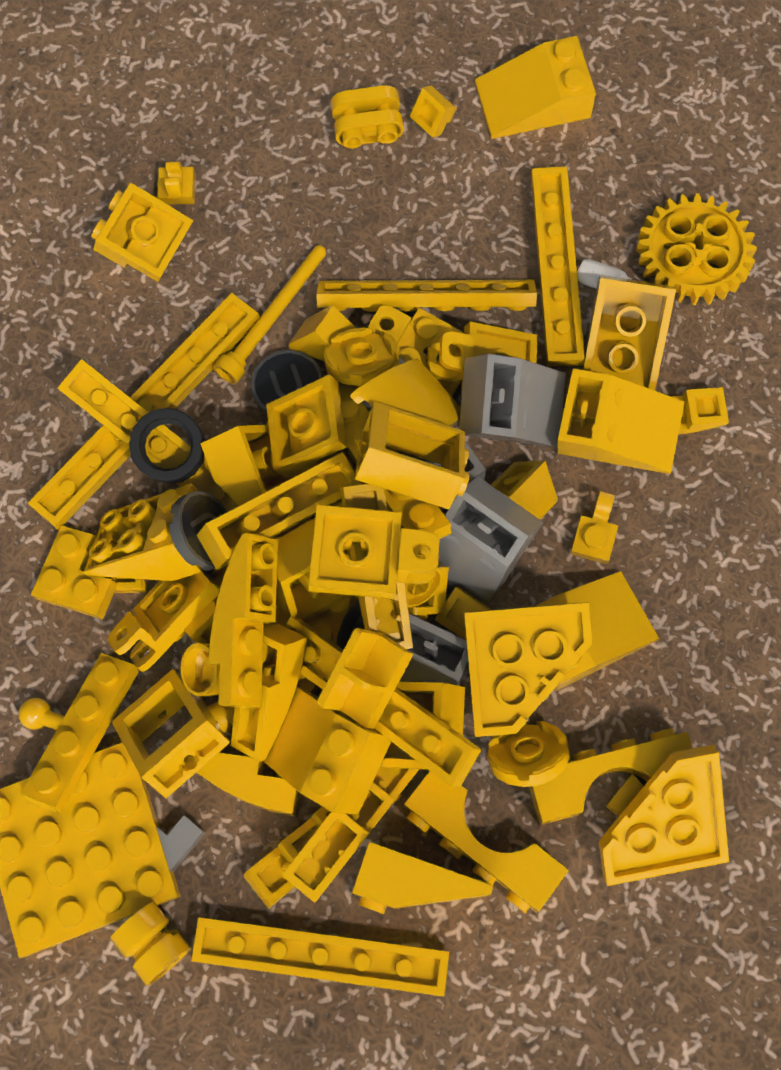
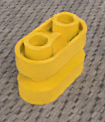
M381 85L346 90L334 95L331 99L332 116L336 120L334 123L336 141L340 145L351 149L368 143L380 142L389 144L396 141L404 132L403 118L399 112L400 100L397 89L392 86Z

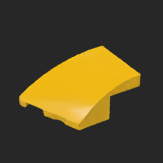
M419 359L407 361L385 371L357 388L350 395L357 404L365 400L372 407L373 402L376 401L451 427L460 423L461 407Z

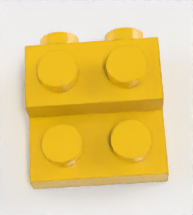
M130 182L124 193L118 190L108 207V209L113 211L109 219L105 221L101 218L91 235L96 240L93 250L123 268L128 264L159 282L191 227L193 220Z
M330 374L266 404L268 417L266 428L270 435L272 452L270 462L274 471L288 480L322 463V458L348 447L338 381Z

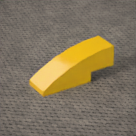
M278 623L264 628L261 708L235 707L231 746L258 762L266 759L286 718L299 680L307 637Z
M218 753L197 771L199 775L213 785L245 803L270 812L294 817L297 815L300 793L283 778L262 776L264 769L263 761L258 762L247 756ZM187 755L184 760H188L192 755Z

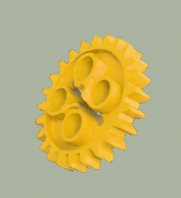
M696 193L693 202H689L687 197L682 194L678 205L669 198L664 209L656 206L653 216L648 215L646 217L644 226L641 227L638 236L639 241L636 252L641 254L637 263L638 265L646 266L643 277L655 276L653 283L673 286L676 289V293H678V303H681L685 296H690L692 305H696L699 297L703 296L709 305L712 303L715 294L721 300H725L729 290L736 293L741 282L745 283L750 273L749 271H751L755 263L753 256L757 246L751 244L755 234L745 232L749 221L737 222L736 219L740 211L735 210L728 213L726 211L727 201L718 207L714 205V196H710L707 203L701 201L700 194ZM673 230L680 231L683 234H676ZM709 232L716 233V234H718L719 236H714V235L710 234ZM672 262H679L683 266H676ZM709 264H715L719 266V268H713Z

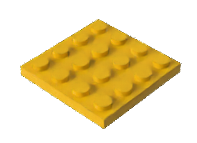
M123 742L93 754L61 813L28 801L20 794L29 778L0 789V889L19 958H25L128 918L151 902H155L159 906L181 897L174 872L169 869L157 831L159 824L146 782L141 778Z

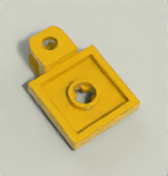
M386 305L378 308L368 325V328L373 329L375 334L382 335V331L390 334L397 341L400 358L405 360V362L419 359L426 368L427 355L424 352L428 350L432 343L440 342V337L446 332L464 333L421 308H418L412 318ZM437 379L451 397H453L462 381L452 382Z
M471 321L464 326V333L446 332L440 337V342H434L428 347L427 369L437 379L459 382L462 380V389L465 358L483 354H495L524 359L537 364L536 334ZM438 355H439V363H440L442 366H440V365L438 364V362H437V356H438Z
M317 505L309 591L395 599L397 582L425 584L434 579L435 570L438 567L440 539L436 534L429 531L401 528L402 512ZM354 542L361 543V550L368 551L367 556L360 557L359 561H351L350 556L343 553L344 549H351Z
M204 570L201 573L174 581L160 580L133 608L137 616L129 611L110 632L107 641L113 651L122 655L140 639L132 649L129 657L135 664V667L144 672L155 664L174 642L179 641L186 634L184 629L211 601H215L220 589Z

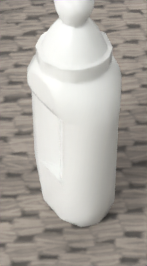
M584 259L577 272L578 281L594 289H597L599 275L632 280L624 271L590 259Z

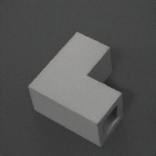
M185 815L168 834L157 827L170 871L174 872L206 834L204 830L200 829Z

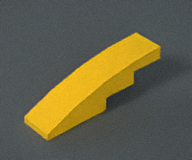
M371 484L340 487L343 507L387 511L383 488ZM352 543L350 549L351 561H359L360 557L367 556L368 551L361 550V543ZM397 582L395 599L358 596L365 630L383 633L404 648H413L405 583Z
M380 767L358 815L331 812L287 867L282 876L316 903L419 769Z
M401 794L398 796L395 802L401 798ZM323 806L314 812L308 821L283 839L278 847L244 873L243 877L268 909L295 888L282 874L331 813V811Z

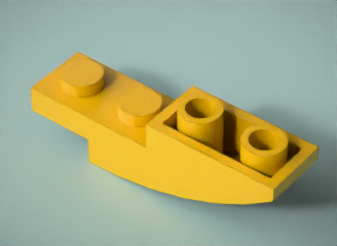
M251 533L242 534L225 571L213 617L208 664L220 665L218 706L261 708L264 624L276 622L278 540Z

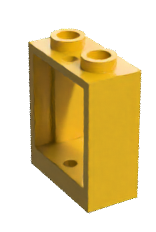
M374 401L360 435L355 480L449 510L456 495L462 496L469 481V473L465 472V466L469 457V449L465 448V431ZM385 447H389V448H392V449H395V450H398V451H401V452H404V453H407V454H410V455H413V456H416V457H419V458H422V459H425V460H428V461H431V462L440 464L441 467L436 466V465H433V464H430V463H427V462H424V461H421V460H418V459H415V458H412V457H409V456H406V455H403V454H400V453H397V452H394V451H391V450H387V449H385Z
M174 668L112 721L141 778L165 798H168L230 743L202 698L189 693L184 686L181 675ZM185 705L193 718L149 756L142 742ZM187 755H192L188 760H184Z

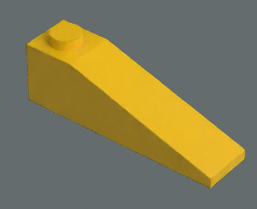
M341 452L206 523L196 536L216 570H219L229 564L232 553L242 534L251 533L274 539L314 516L317 505L331 506L341 500L340 487L361 485V482L355 480L356 474L344 453Z

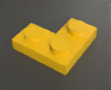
M61 525L31 592V596L38 600L103 620L118 584L109 578L88 576L84 573L89 558V550L94 544L96 536Z

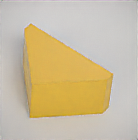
M332 305L304 321L288 344L289 349L303 352L310 357L324 361L323 351L325 347L331 345V339L341 332L355 329L356 327Z

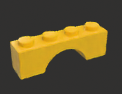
M669 728L650 734L652 741L636 745L635 738L612 744L613 751L597 755L596 749H590L573 754L574 762L568 763L566 769L559 776L542 785L529 787L539 825L578 816L583 813L587 791L592 782L601 775L611 772H625L634 774L647 783L672 752L693 748L688 731L675 735L674 729Z
M429 771L404 804L405 808L410 812L406 819L424 833L431 828L443 839L439 845L457 860L463 854L476 864L472 872L485 883L493 885L497 881L506 888L509 893L505 898L520 911L526 913L531 908L534 912H539L569 870L535 843L524 850L513 853L496 852L482 845L472 835L466 823L464 805L468 790L462 785L460 788L451 787Z

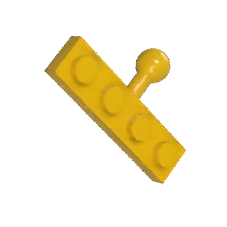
M101 653L65 716L51 711L49 704L41 698H30L23 702L19 708L18 716L24 727L37 730L46 726L56 730L20 793L26 800L61 813L139 672L134 664Z

